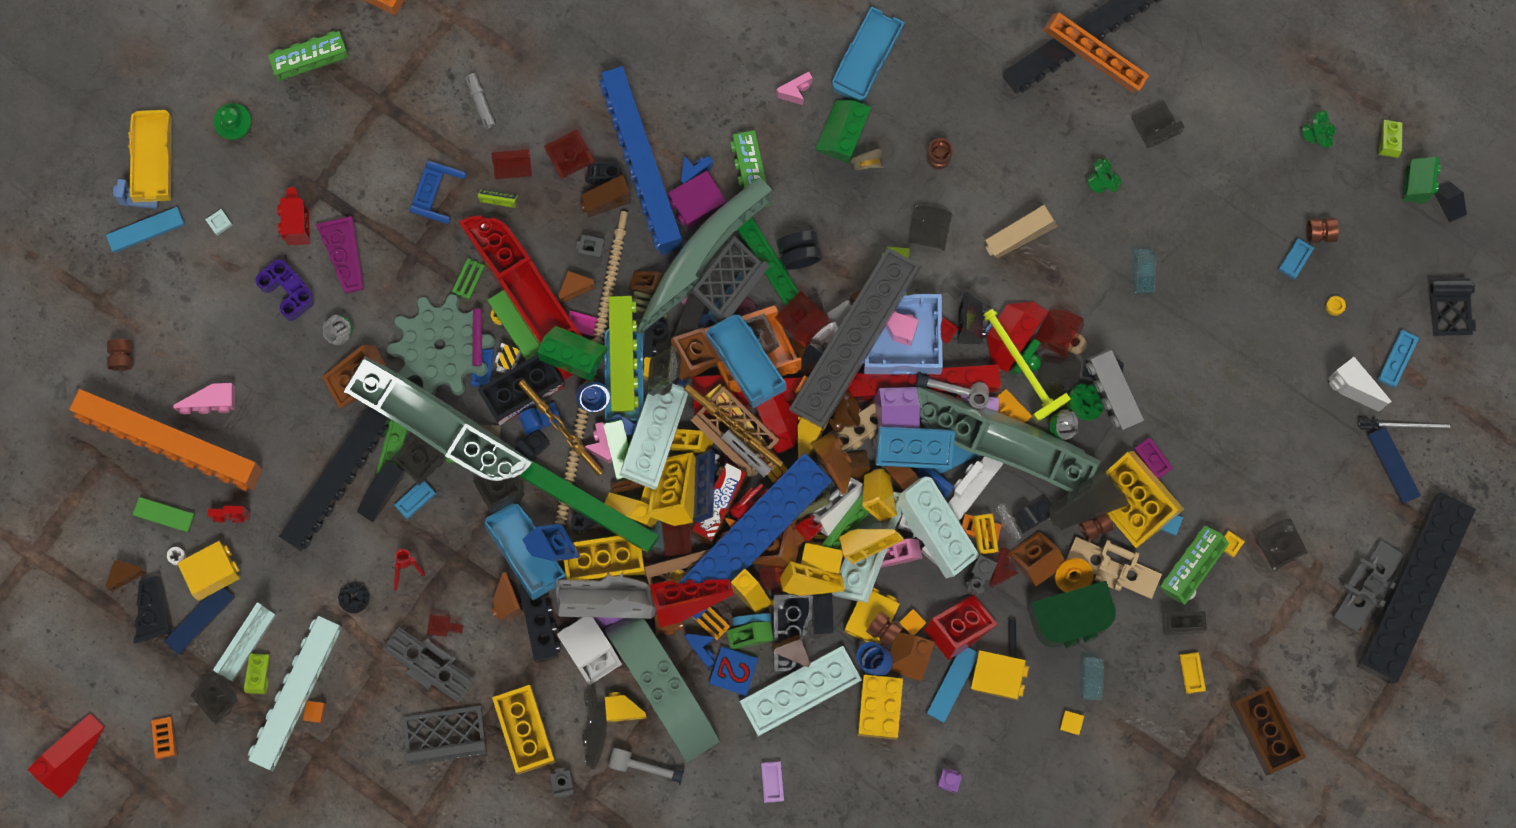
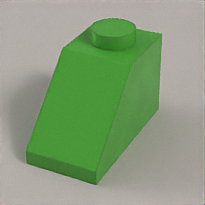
M753 622L727 630L731 650L774 641L770 622Z

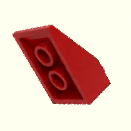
M972 595L932 618L924 631L935 642L947 660L970 647L998 624L975 595Z

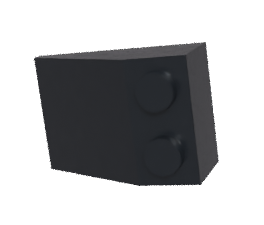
M963 292L958 307V344H981L982 339L986 338V327H983L986 309H983L981 301L968 292Z

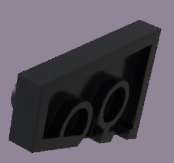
M154 576L139 581L137 596L138 615L135 618V626L137 627L136 636H134L133 641L135 644L172 633L160 577Z

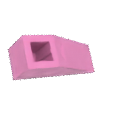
M232 383L211 384L174 404V409L180 414H191V411L208 414L213 410H218L219 413H228L230 410H235V386Z

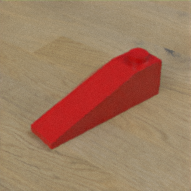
M781 394L755 407L760 421L780 439L772 447L775 454L794 447L798 442L799 416L790 412L789 408L791 405ZM766 435L768 442L770 444L773 441V439L769 435Z
M729 579L705 580L703 583H694L693 580H687L686 583H675V580H669L649 585L660 627L680 623L734 595Z
M90 713L44 752L27 770L43 786L61 799L76 784L89 754L94 749L105 727Z

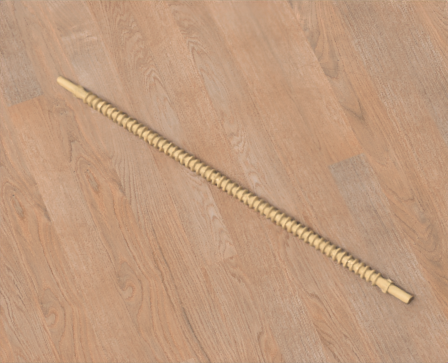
M621 211L618 227L614 232V245L611 246L613 250L610 251L612 255L609 256L611 260L608 261L610 265L607 266L609 271H606L608 276H605L607 281L604 282L606 286L603 287L605 291L602 292L604 296L601 297L600 313L597 314L599 318L596 319L598 323L595 324L597 328L594 329L596 334H593L595 339H592V341L599 344L604 343L602 339L605 338L603 335L605 333L604 328L607 327L605 322H608L606 318L609 317L607 314L609 312V297L613 296L614 281L617 280L615 276L618 275L616 271L619 270L617 266L620 265L618 260H621L619 255L622 254L620 250L623 249L621 245L624 244L622 240L624 235H626L625 226L628 212ZM593 378L592 381L586 379L583 383L593 382L596 378ZM578 408L580 412L577 413V424L574 425L576 429L573 431L575 432L574 436L581 442L584 439L582 434H585L583 429L586 428L584 424L587 423L585 419L588 418L587 413L589 412ZM571 440L573 445L577 443L575 440ZM573 449L569 451L571 455L568 456V459L570 461L567 462V472L564 473L566 478H563L570 484L575 482L573 478L576 477V474L574 472L577 471L575 467L578 466L577 461H579V455ZM560 502L561 504L558 505L560 509L557 510L558 516H556L557 521L554 523L566 526L564 521L567 520L565 516L568 515L567 510L569 507Z

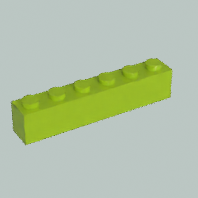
M632 296L609 297L612 413H635V408H639L638 396H635V389H638V377H634V370H638V359L634 358V351H637V339H633V332H637V321L633 320V313H636V301H632Z

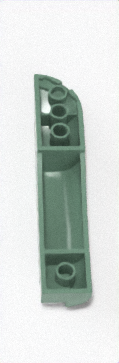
M757 178L718 209L684 245L658 284L637 329L639 335L692 294L691 289L701 278L710 261L729 237L745 222L772 202V189L762 179Z
M364 356L345 387L344 392L395 421L439 450L446 457L483 478L495 481L514 478L523 473L532 463L528 458L458 410L388 367L380 365Z

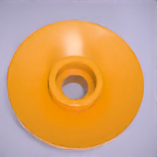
M1071 558L1062 562L1055 572L1056 584L1064 592L1089 586L1094 577L1091 565L1086 560L1080 558Z

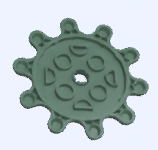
M455 294L448 295L444 305L441 307H434L427 297L419 298L416 303L418 315L415 318L409 319L405 316L395 318L394 325L402 332L403 337L400 342L392 343L386 349L390 357H400L404 360V367L398 374L409 381L414 378L420 379L423 383L422 388L432 395H435L437 388L443 384L448 385L453 394L461 395L465 391L463 383L465 375L474 373L477 376H484L488 371L487 365L483 362L480 367L472 366L473 310L469 313H462L459 310L460 299ZM482 310V320H483V319H484V312H483V310ZM482 334V349L492 348L495 344V338L490 334ZM438 341H444L445 347L438 350L435 348Z

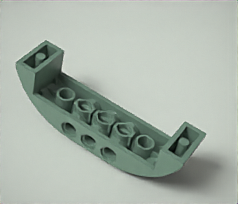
M623 618L604 629L607 637L616 648L686 763L720 742L694 696L644 618Z

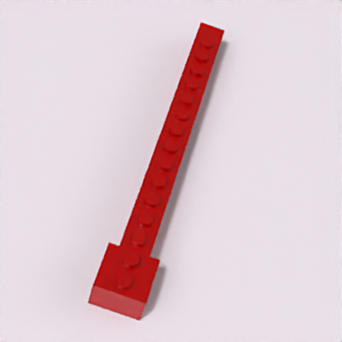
M999 364L942 368L941 375L922 374L932 380L968 389L978 382L986 384L989 392H999L1001 388ZM860 373L856 374L847 390L858 401L874 400L879 388L916 387L919 374ZM721 375L692 377L693 388L704 397L719 384L722 387H726ZM803 377L783 379L786 382L787 390L780 394L790 405L793 404L797 397L795 391ZM926 386V388L935 390L947 395H957L956 393ZM742 391L732 393L747 408H753ZM693 398L694 415H696L704 406ZM706 410L703 412L708 418H716Z

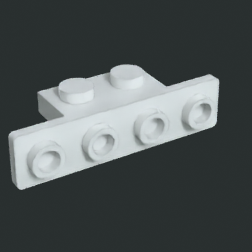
M984 456L981 462L977 461L975 465L971 464L965 472L967 475L963 480L959 479L954 486V496L948 503L958 521L961 520L1004 463Z

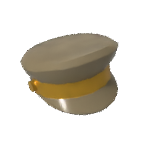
M875 149L858 155L849 161L854 171L868 168H885L880 162L882 156L881 149Z

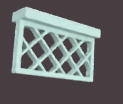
M256 603L213 671L233 682L248 660L249 654H252L276 615L261 604Z

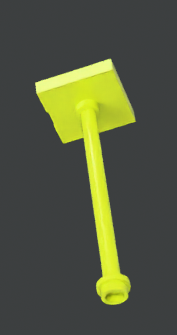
M991 309L984 314L985 321H990L1043 402V408L1032 416L1037 423L1067 404L1071 399L1067 393L1054 401L1048 397L996 318L997 311Z

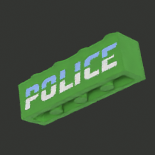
M339 31L329 32L320 38H311L302 44H293L290 48L284 50H275L272 54L268 55L278 81L349 58Z
M755 130L733 134V141H730L731 151L736 153V159H734L735 169L740 171V176H738L739 187L744 189L757 178L762 179L766 183Z
M1204 526L1198 532L1195 540L1185 550L1184 555L1174 565L1173 570L1160 586L1168 597L1183 605L1187 603L1229 545L1223 534L1207 526Z

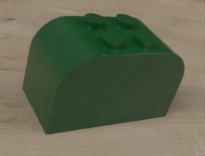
M1107 581L1034 601L1027 607L1037 639L1045 646L1053 648L1064 645L1065 648L1076 646L1081 640L1084 643L1096 640L1095 638H1098V635L1102 634L1113 624L1116 616V609Z

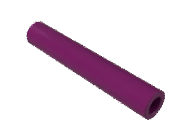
M473 309L472 366L474 367L482 366V309Z

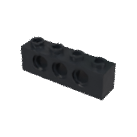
M519 584L535 663L559 658L558 653L561 652L560 644L554 638L557 629L555 622H551L550 619L553 610L551 603H547L546 600L549 591L539 597L542 599V603L534 607L531 605V597L523 585ZM539 616L546 618L545 623L541 626L535 624V620ZM543 635L550 637L546 645L539 643V639Z

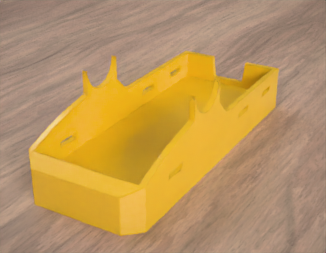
M166 110L136 111L131 115L130 132H128L130 198L132 202L171 201L172 117Z

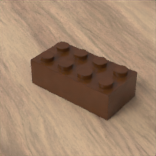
M1271 686L1231 703L1266 776L1306 758Z

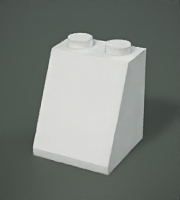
M581 617L577 622L569 627H565L557 634L588 685H591L622 665L593 617Z

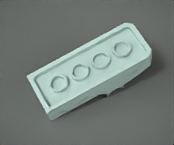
M920 478L900 493L898 502L908 523L905 525L913 531V538L917 537L923 541L945 578L954 577L979 557V553L932 478Z

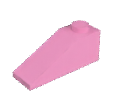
M909 538L888 547L881 568L922 559L919 540Z

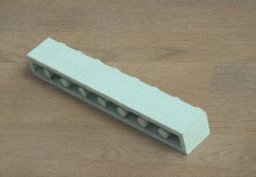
M320 616L311 622L309 627L311 632L308 638L305 637L301 643L302 650L299 655L295 656L292 662L294 667L291 673L286 674L283 681L285 685L282 691H279L274 701L276 704L266 715L267 722L265 727L260 728L257 734L259 739L256 745H252L248 756H250L249 761L271 771H274L304 709L306 701L342 630L340 625Z

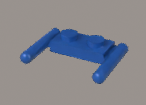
M428 160L414 196L413 204L410 207V212L448 224L450 222L449 216L430 210L442 182L443 174L465 179L467 176L466 172Z

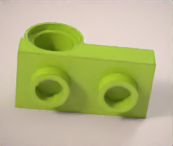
M1384 120L1378 154L1398 158L1402 152V123Z
M249 654L244 684L245 693H267L269 654Z

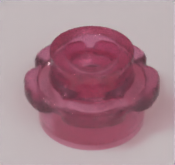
M751 300L742 301L738 307L739 315L744 316L756 312V305Z

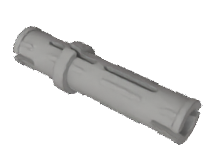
M476 73L469 74L465 77L470 89L469 94L471 98L473 97L484 128H492L496 124L486 102L484 89L481 88Z
M730 429L721 437L748 462L747 465L749 467L752 466L763 477L772 469L759 457L758 453L755 454ZM734 440L743 450H745V453L732 441ZM747 454H749L761 466H758Z

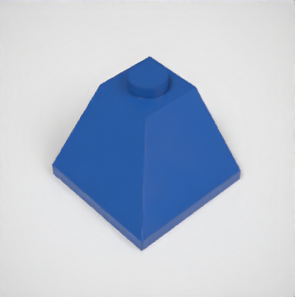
M562 524L537 526L522 539L527 551L533 557L550 561L580 557Z

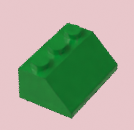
M835 100L815 151L850 164L849 161L853 158L870 116L871 107L851 100Z
M555 326L545 335L537 354L540 361L592 381L608 347Z

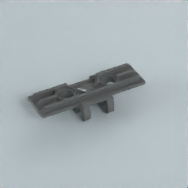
M1380 540L1368 561L1360 558L1358 561L1360 564L1349 582L1343 586V589L1348 594L1333 618L1358 632L1373 605L1377 608H1383L1386 603L1384 598L1389 590H1394L1397 585L1394 582L1390 583L1388 581L1404 554ZM1375 565L1382 566L1384 570L1383 574H1380L1377 571ZM1366 570L1369 572V575L1358 591L1354 587ZM1356 597L1363 599V607L1355 606L1354 599Z
M398 627L383 648L385 652L409 668L406 672L407 677L418 681L427 691H430L431 686L434 685L458 703L461 702L475 682L474 679L454 666L457 660L455 655L451 656L435 645L430 638L421 643ZM412 648L418 650V657L415 659H409L407 655L408 651ZM426 649H429L447 663L444 667H441L424 655ZM443 672L450 673V679L446 682H442L439 679Z

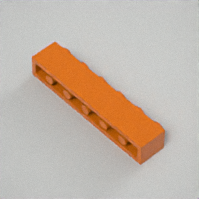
M1060 12L1053 14L1043 29L1048 35L1132 93L1140 91L1149 77L1147 73Z

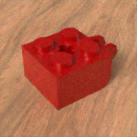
M289 187L286 190V198H280V205H277L278 216H281V223H278V233L281 234L282 240H285L287 245L310 244L309 210L305 206L304 201L299 197L297 190Z

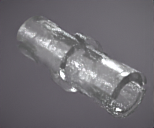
M1002 503L995 507L994 510L1002 521V527L1006 528L1012 541L1016 542L1023 538L1024 535L1016 524L1017 520L1015 517H1012L1006 504Z

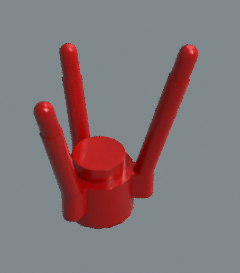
M762 484L755 489L751 487L729 509L737 521L750 510L746 503L763 487Z
M399 548L395 554L394 590L398 589L401 568L405 569L413 564L421 576H425L416 559L411 557L410 552Z

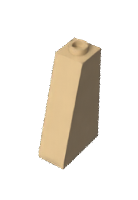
M1043 205L986 239L985 241L988 245L985 248L990 256L994 255L998 259L1055 229L1058 225L1050 211Z

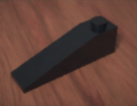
M771 590L773 644L799 635L803 642L813 614V595L799 596L789 594L783 590ZM773 653L774 672L794 671L797 662Z

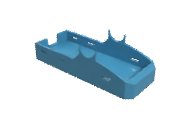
M871 6L832 80L833 91L852 101L865 102L899 38L905 22L895 17L891 19L883 15L882 11Z
M732 315L708 328L706 332L708 342L753 408L787 390L786 382L764 352L759 338H756L751 327L749 328L740 315Z
M609 329L605 331V346L608 347L604 356L605 386L610 392V402L605 408V423L611 422L612 418L617 414L632 423H636L639 419L644 404L643 333L639 335L637 332H633V339H637V351H634V358L638 359V370H634V377H638V389H635V396H638L639 408H635V413H612Z
M510 504L487 517L485 529L531 599L534 600L554 589L555 580H566V575L557 561L533 557L527 551L522 539L536 527L531 518L529 519L518 504Z

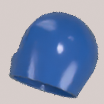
M599 382L582 383L576 391V402L586 412H598L609 404L610 392L605 385Z
M866 642L857 651V662L868 675L883 677L890 672L893 658L891 653L882 645L875 642ZM876 646L874 648L869 649L865 653L863 660L861 662V655L863 651L868 647Z

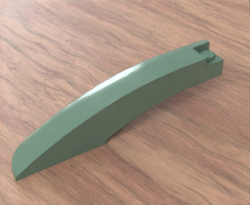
M918 387L919 415L921 422L927 429L954 430V445L972 454L976 453L1030 473L1081 498H1084L1101 461L1085 454V450L985 407L981 409L974 408L970 402L925 387Z

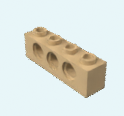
M875 403L859 413L861 419L859 427L864 429L865 432L863 434H856L854 428L844 427L842 432H836L835 430L829 432L835 438L846 437L849 443L841 448L843 453L852 448L856 450L864 444L862 441L868 437L871 440L878 434V424H873L870 421V418L876 415Z

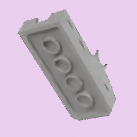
M607 572V576L601 581L555 580L554 597L559 617L651 619L655 616L656 610L650 586L645 582L623 577V573L619 576H611Z

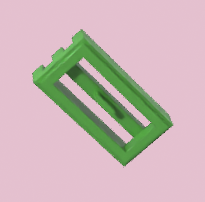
M467 258L452 293L470 300L485 269V265ZM470 265H472V267H471V269H470V271H469V274H468V276H467V278H466V280H465V282H464V284H463V286H462V289H461V291L459 292L458 290H459V288H460V286H461V283H462V281H463V279H464V277H465V275H466V273H467V271H468V268H469ZM476 267L479 268L468 293L464 294Z

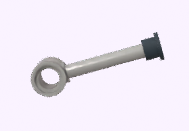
M919 372L916 382L917 388L918 386L925 388L929 386L968 396L970 404L978 409L986 407L989 403V388L984 383H975L968 389L929 379L928 376H924Z
M617 748L612 749L608 768L627 772L628 767L671 778V781L678 782L681 785L684 769L682 771L676 769L672 771L632 760L631 752Z

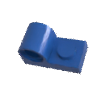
M555 403L548 404L551 413L561 419ZM530 408L518 415L526 436L532 434L535 430L539 431L551 426L545 413L542 414L538 409ZM556 418L552 420L554 424L558 423Z

